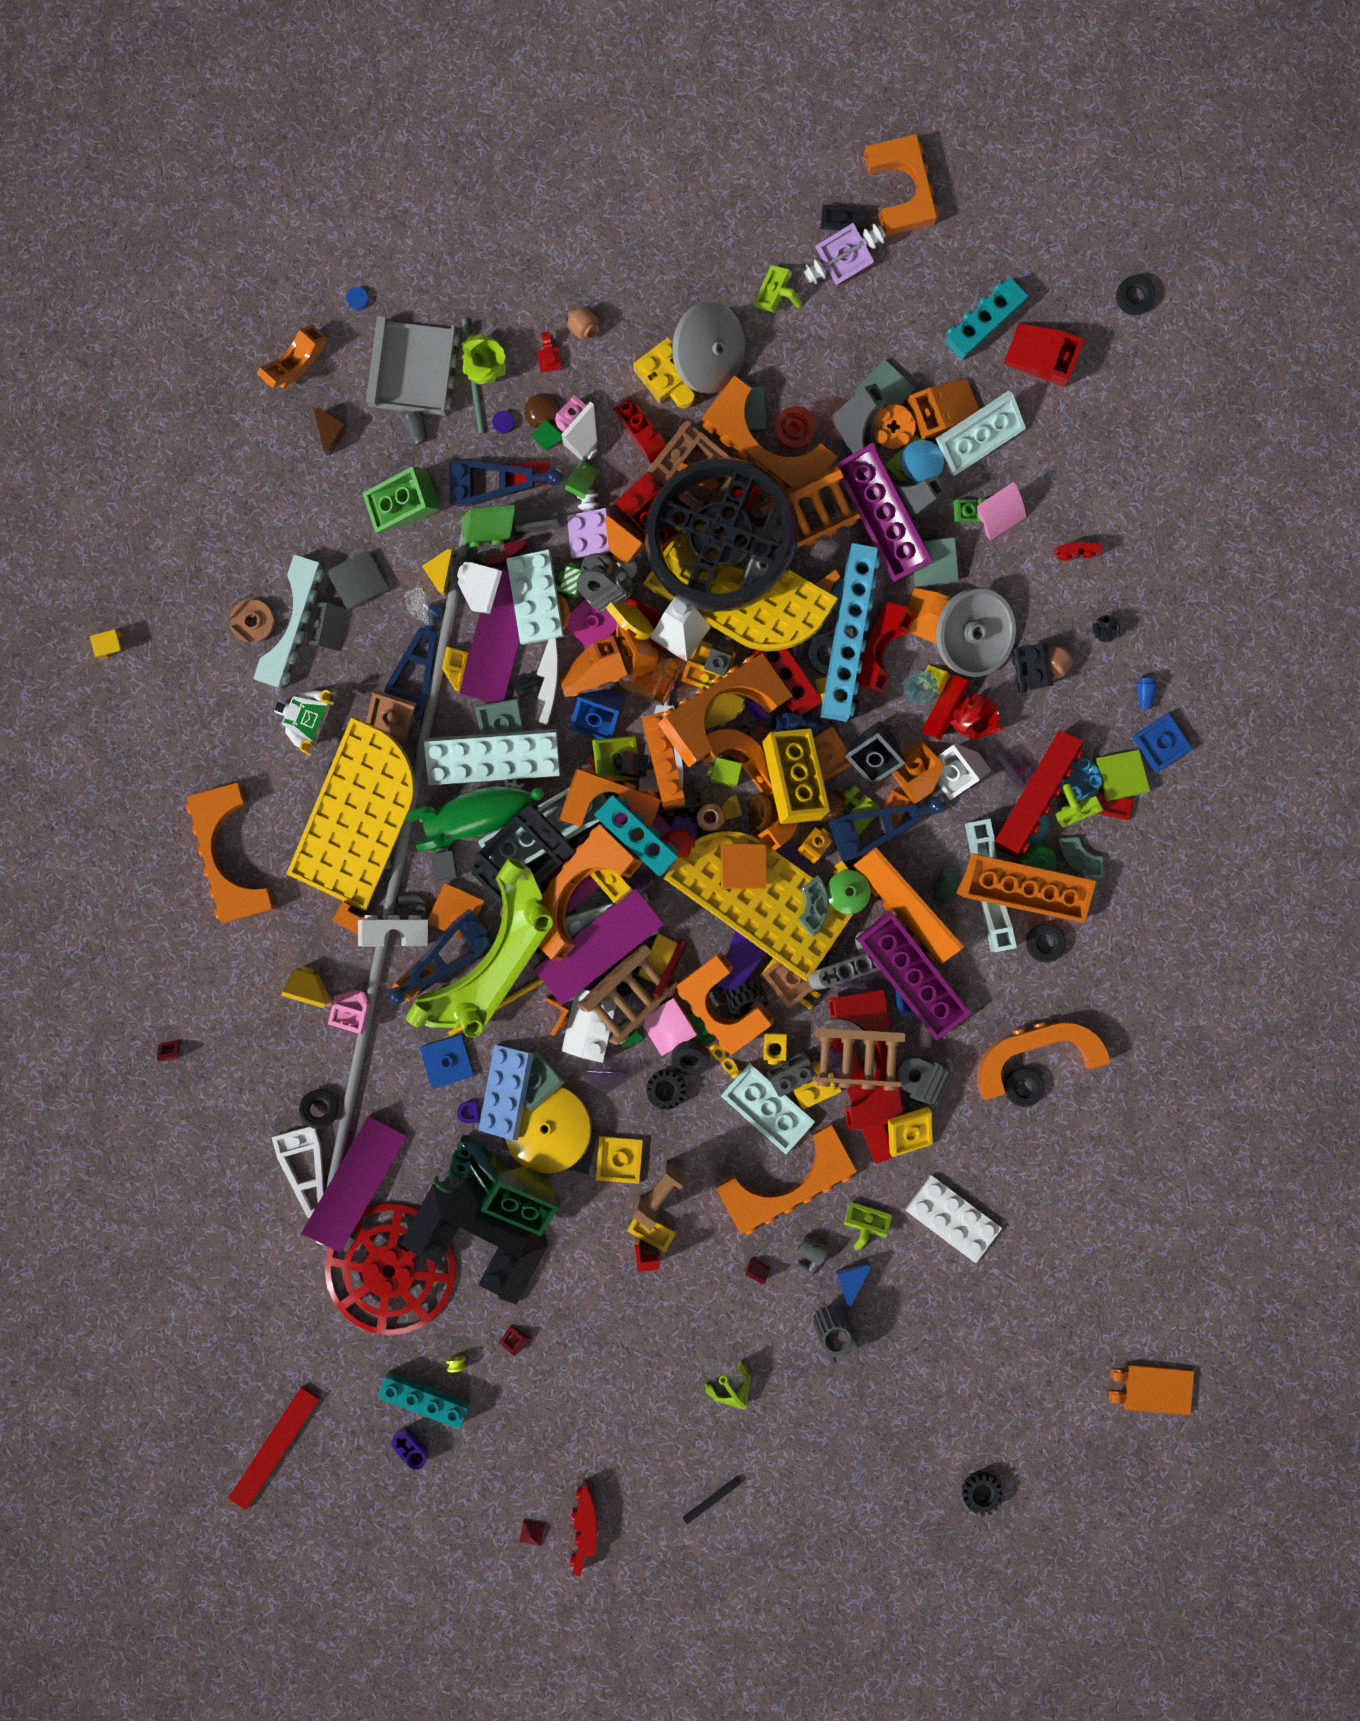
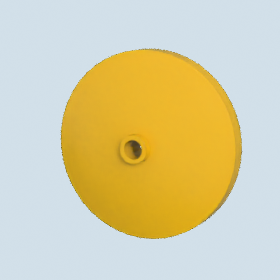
M560 1087L533 1112L529 1111L524 1104L518 1140L505 1138L506 1144L512 1156L522 1166L543 1174L561 1172L572 1167L585 1154L591 1140V1118L582 1100L570 1090ZM543 1126H547L549 1129L546 1134L543 1130Z

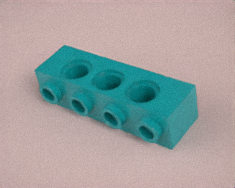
M1011 277L1006 282L1003 280L999 282L993 289L994 293L990 297L984 296L977 304L979 307L974 312L969 310L962 317L963 322L958 327L953 325L946 332L945 344L962 361L1027 300L1028 295ZM995 301H1003L1005 307H999ZM980 315L988 316L989 321H982ZM970 329L974 336L965 335L964 330Z
M612 795L594 815L658 876H662L679 858L676 854L678 849L669 841L665 844L660 839L662 834L653 826L649 829L643 823L646 819L637 811L633 814L627 808L630 804L621 796L616 798ZM620 813H625L628 817L627 823L623 826L617 823V816ZM636 828H641L644 831V837L640 841H636L633 838V831ZM653 843L660 846V853L657 856H652L649 853V847Z
M390 1371L386 1374L377 1396L380 1400L459 1430L470 1404L469 1401Z

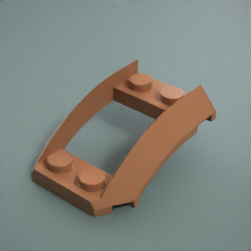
M687 420L677 428L678 431L654 462L649 464L647 472L663 486L694 447H697L709 458L732 457L722 451ZM727 477L706 505L722 502L732 477ZM687 491L678 498L695 512L706 506Z

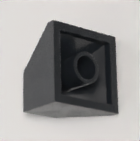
M881 721L865 730L844 754L846 759L871 786L906 764V760L894 735Z

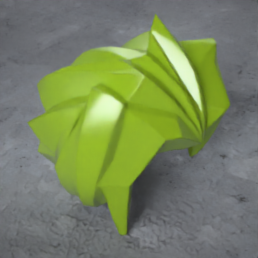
M481 332L478 335L471 334L462 343L464 351L461 357L464 363L463 373L468 375V379L476 384L496 383L495 379L506 373V355L496 339L483 336Z

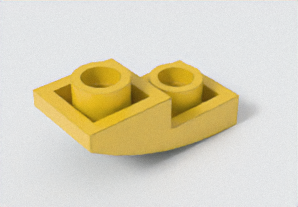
M658 933L651 945V953L647 956V961L662 976L677 943ZM640 967L637 976L655 984L643 968Z

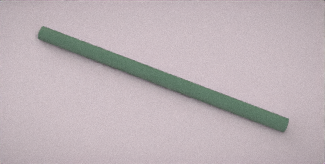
M463 318L461 320L464 340L466 341L470 336L468 318ZM471 381L478 432L483 434L485 433L478 384Z

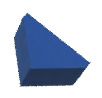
M866 1261L836 1270L845 1301L849 1306L854 1302L871 1268L870 1264Z

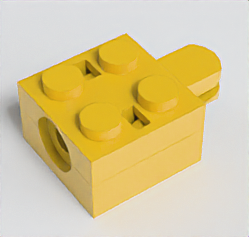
M667 337L633 363L634 371L659 404L671 397L679 408L686 409L694 402V392L681 380L677 373L673 360V343Z

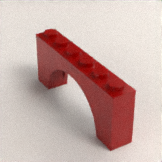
M884 990L828 998L831 1020H845L864 1031L890 1032L892 1021L887 1014L886 1007H888L889 1002L887 995L884 994ZM877 1041V1045L874 1048L876 1063L873 1080L886 1081L888 1045H886V1041ZM896 1060L895 1081H898V1080H897V1071H898L899 1066H898L897 1060ZM875 1085V1089H869L860 1100L851 1105L844 1106L847 1128L854 1130L888 1124V1119L904 1115L905 1106L900 1098L902 1087H897V1091L883 1090L884 1086Z

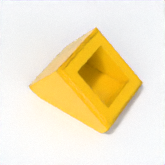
M928 665L919 684L941 694L951 675L945 670Z

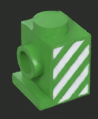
M568 563L565 571L560 572L558 583L561 586L556 585L557 593L573 598L578 597L577 579L581 573L579 565Z

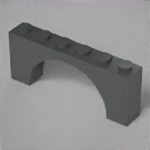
M876 383L864 387L830 417L835 429L841 434L846 446L853 454L874 443L876 418L882 407L888 402ZM889 472L913 520L947 494L936 476H932L922 482H907Z

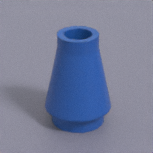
M1138 677L1136 688L1139 708L1152 709V703L1158 686L1156 678Z

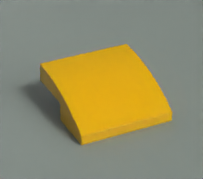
M702 640L688 659L681 681L700 688L704 686L707 689L712 686L711 682L721 676L704 669L711 647L714 645L733 652L725 676H722L723 678L728 676L727 672L732 668L737 652Z

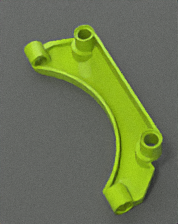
M513 858L507 859L496 876L502 895L503 913L498 935L490 951L466 976L444 988L420 995L405 1016V1019L411 1025L421 1028L423 1025L438 1028H457L458 1025H461L465 1035L468 1037H476L482 1033L484 1027L553 925V920L547 907L540 904L543 897L529 867Z

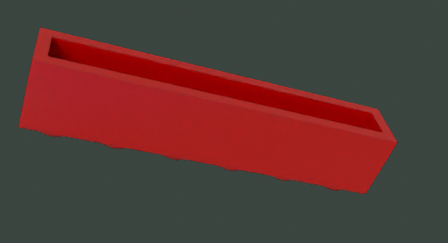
M1059 729L995 840L996 847L1017 858L1022 853L1026 854L1031 845L1029 840L1032 834L1037 835L1042 826L1039 822L1043 815L1047 817L1053 806L1050 804L1054 797H1059L1063 786H1061L1064 779L1068 780L1074 770L1072 767L1074 761H1079L1084 753L1082 740Z

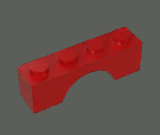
M884 602L882 609L879 611L876 624L870 632L868 643L861 654L862 668L860 674L856 675L855 682H859L858 687L881 695L883 694L890 674L883 665L885 649L897 637L908 635L916 616L907 607Z

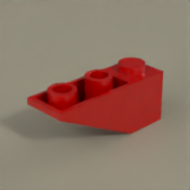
M630 397L613 408V410L649 463H653L665 448V442L660 433Z

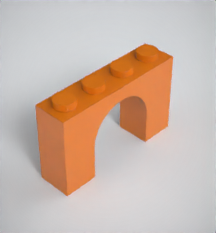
M916 134L865 147L864 158L869 175L897 169L909 174L916 185V194L910 201L881 209L879 219L886 236L932 226L935 224L937 217H939L937 204H933L932 200L934 195L933 186L927 180L928 166L922 160L923 146L921 141L918 142Z
M663 712L643 716L641 719L663 809L668 811L685 807V799L671 742L658 725L663 719Z
M583 767L582 770L576 769L558 819L581 827L588 806L593 798L603 792H615L630 804L628 809L633 814L637 811L646 819L643 823L649 829L652 827L661 799L656 798L657 793L646 789L644 793L636 791L637 786L624 782L622 786L615 783L616 778L605 774L600 778L594 775V770ZM636 828L633 831V838L636 841L643 839L644 831L641 828Z
M719 951L680 981L676 987L680 997L683 1000H687L692 1006V1012L704 1021L707 1031L711 1035L714 1034L719 1040L718 1043L721 1049L732 1055L769 1028L775 1019L762 1002L738 1019H727L714 1011L709 998L711 988L734 969L724 954Z

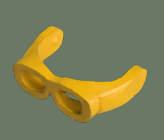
M714 1042L708 1049L715 1059L721 1063L725 1071L733 1079L740 1074L736 1063L732 1059L726 1058L725 1051ZM718 1049L722 1052L721 1058L715 1054V1051ZM726 1061L732 1064L731 1069H727L724 1063Z

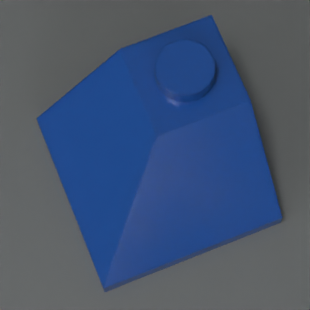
M608 689L579 694L569 729L596 739L612 738L626 696Z

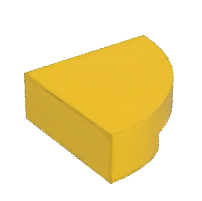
M733 795L727 799L722 807L726 820L742 816L737 795Z

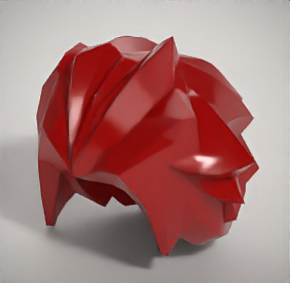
M975 694L970 698L967 697L958 709H954L953 720L950 721L955 730L974 740L1003 730V727L998 726L1000 719L998 707L986 695L981 697Z

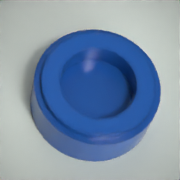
M360 287L350 289L346 295V301L353 310H363L368 305V295Z

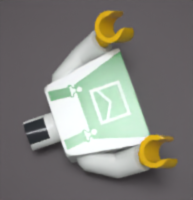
M329 690L304 692L298 697L293 696L290 704L280 700L276 704L274 712L284 716L282 725L286 727L285 733L295 746L309 756L312 755L309 753L310 747H317L316 742L331 707L330 705L334 704V702L330 701L331 695H336L335 692Z

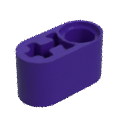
M409 1428L398 1429L391 1442L393 1450L409 1468L413 1470L421 1469L427 1461L428 1449ZM403 1438H406V1439H407L406 1442H402V1443L399 1442V1439H403ZM420 1453L423 1459L415 1460L412 1454Z

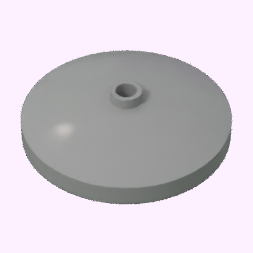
M716 302L699 303L687 310L680 319L674 333L672 350L674 365L681 380L694 391L716 393L722 391L734 375L737 377L744 360L745 339L737 316L727 306Z
M980 588L968 589L955 595L942 610L936 628L937 647L945 664L953 671L971 677L988 675L997 670L1010 655L1016 637L1015 618L1007 601L994 591Z

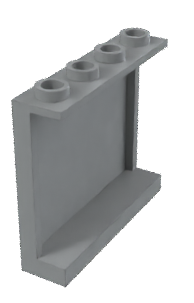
M377 316L366 398L368 406L406 412L419 411L422 414L446 416L447 410L451 411L452 397H449V391L454 389L455 377L451 376L452 368L457 366V355L454 354L455 346L459 347L460 333H457L455 325H451V329L389 322L386 317Z

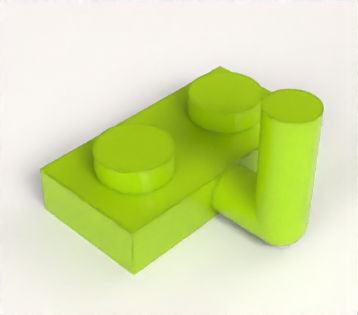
M771 265L753 305L758 309L775 312L781 297L785 296L791 300L795 307H801L803 302L793 289L786 288L792 275L791 271Z
M1066 784L1063 786V790L1070 806L1063 807L1055 815L1062 828L1104 810L1096 796L1086 797L1079 803L1071 784Z
M850 1202L844 1225L861 1230L859 1239L854 1244L855 1250L860 1251L865 1246L869 1233L886 1238L892 1215Z

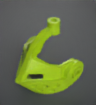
M739 1361L737 1367L744 1378V1383L738 1394L731 1388L728 1383V1377L725 1375L719 1378V1383L726 1387L732 1396L731 1398L720 1396L711 1384L706 1383L704 1386L706 1393L715 1401L744 1410L747 1407L750 1374L746 1364Z

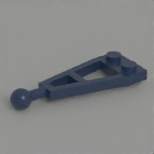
M471 460L449 462L450 505L471 506L533 489L537 482H548L550 485L556 486L562 482L563 473L558 468H551L547 473L535 474V470L532 468ZM473 469L499 472V489L473 496ZM508 473L526 475V482L508 486Z
M432 602L428 605L427 614L429 617L425 629L421 627L418 629L384 690V693L417 703L414 717L421 720L428 700L437 633L433 632L437 619L441 618L444 614V607L439 602ZM423 636L429 638L427 659L413 655ZM409 661L425 666L421 696L395 688Z
M936 796L931 798L928 804L917 808L915 804L852 812L828 821L841 861L845 862L868 853L871 849L878 847L920 821L919 816L929 812L939 814L943 812L946 803L943 798ZM909 811L911 818L893 828L889 814ZM881 816L886 833L861 847L852 820Z
M471 909L465 911L449 925L409 972L411 979L403 986L394 987L389 991L388 998L391 1003L396 1005L403 1003L406 999V994L415 986L420 989L426 987L478 958L494 944V940ZM459 931L472 950L446 964L439 955V952L453 935ZM434 960L439 969L421 979L419 975Z

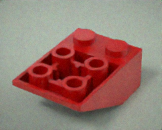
M1019 323L1003 364L1064 387L1070 378L1084 339L1064 331Z
M648 472L644 473L613 502L617 509L643 535L649 508L661 488ZM678 516L675 522L683 523L686 516ZM663 526L662 548L679 531Z

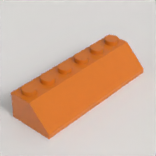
M876 847L852 865L855 869L854 871L859 872L867 879L871 894L875 898L879 896L884 901L881 904L886 911L890 910L898 917V921L905 930L908 929L913 934L911 937L918 946L923 945L927 950L925 955L932 963L937 961L939 964H942L964 948Z

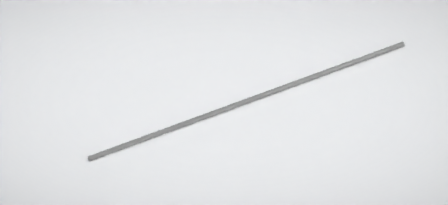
M462 530L455 561L461 557H466L470 545L463 544ZM450 584L430 681L428 700L424 710L413 763L415 795L409 813L416 808L426 759L424 741L430 738L444 672L442 669L446 647H449L460 594L453 588L452 584ZM407 818L398 837L381 920H386V915H394L413 821L409 822ZM390 930L384 937V946H376L366 992L370 1007L364 1033L357 1035L326 1189L344 1158Z

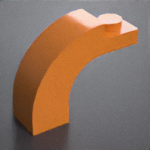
M313 324L299 329L289 349L277 360L261 366L257 374L272 388L280 386L284 389L288 387L320 355L328 338Z

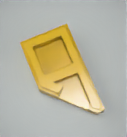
M446 647L442 669L454 689L460 691L469 652Z

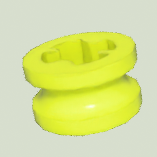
M459 1356L446 1359V1363L449 1364L447 1371L459 1372L467 1369V1365L464 1364L466 1357Z

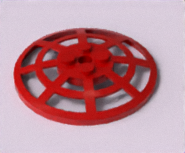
M384 1203L368 1207L361 1218L375 1212L394 1211L392 1224L379 1225L365 1231L360 1221H358L354 1228L358 1238L349 1247L345 1260L333 1257L334 1250L328 1248L325 1260V1278L329 1294L337 1309L357 1327L380 1335L405 1334L429 1323L447 1303L456 1278V1260L452 1244H450L446 1251L449 1273H436L435 1262L427 1259L428 1272L416 1271L414 1257L417 1255L397 1245L399 1233L405 1235L408 1228L400 1226L403 1212L415 1216L419 1209L399 1203ZM390 1232L388 1244L376 1247L370 1236L377 1233ZM363 1243L369 1252L364 1263L351 1261L355 1250ZM331 1266L343 1269L344 1282L350 1295L342 1301H339L332 1284ZM384 1266H393L395 1274L393 1276L385 1275L383 1271ZM350 1270L362 1272L365 1284L356 1291L351 1282ZM413 1281H427L423 1292L415 1299L408 1290ZM434 1282H446V1290L440 1302L428 1314L420 1304L429 1295ZM369 1291L379 1296V1309L368 1305L361 1297ZM401 1295L408 1304V1306L401 1309L388 1310L389 1298ZM356 1302L365 1311L378 1315L377 1328L360 1322L346 1308ZM413 1310L421 1319L417 1323L404 1328L386 1329L387 1317L401 1316Z

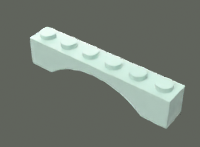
M297 555L293 556L287 574L293 594L291 620L286 633L279 643L260 658L254 680L283 689V686L288 684L290 680V673L288 672L290 664L294 665L297 658V652H295L297 643L301 644L304 637L303 625L304 623L307 624L310 619L311 611H308L310 603H314L316 600L317 590L315 588L317 582H321L324 576L323 566L319 562Z
M991 819L965 824L970 853L996 858ZM980 901L990 951L1000 952L1017 948L1006 906Z

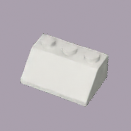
M582 989L574 996L561 1051L603 1063L610 1029L594 1011L584 1012L577 1006L591 991ZM606 996L600 1001L601 1007L614 1019L617 1004L610 996Z

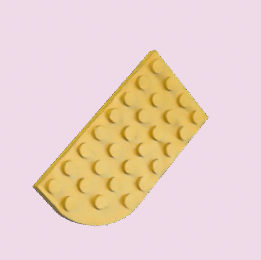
M699 523L695 530L703 531L706 528V524ZM679 532L671 540L663 554L672 572L687 585L698 558L691 550L688 535ZM722 532V534H717L719 539L721 536H726L725 532ZM739 540L736 542V545L739 547L743 544ZM711 551L707 558L715 559L718 556V552ZM734 565L720 568L710 593H729L740 590V585L746 571L738 569ZM789 570L783 581L773 592L751 606L728 612H711L696 609L710 626L742 645L761 651H778L799 645L812 637L821 628L837 603L838 598ZM651 571L643 583L644 586L672 602L675 597L660 584L653 571ZM707 571L702 572L699 575V579L706 580L710 573Z
M354 716L351 717L287 871V875L364 911L370 905L405 823L407 814L411 809L415 795V780L410 761L402 747L390 734Z
M730 831L709 834L696 840L695 848H692L690 856L678 858L663 879L803 980L808 981L809 974L820 964L853 914L838 912L828 901L827 916L824 924L811 937L798 919L803 914L805 908L804 896L800 889L813 879L776 851L769 853L766 849V889H721V844L763 843L754 836Z

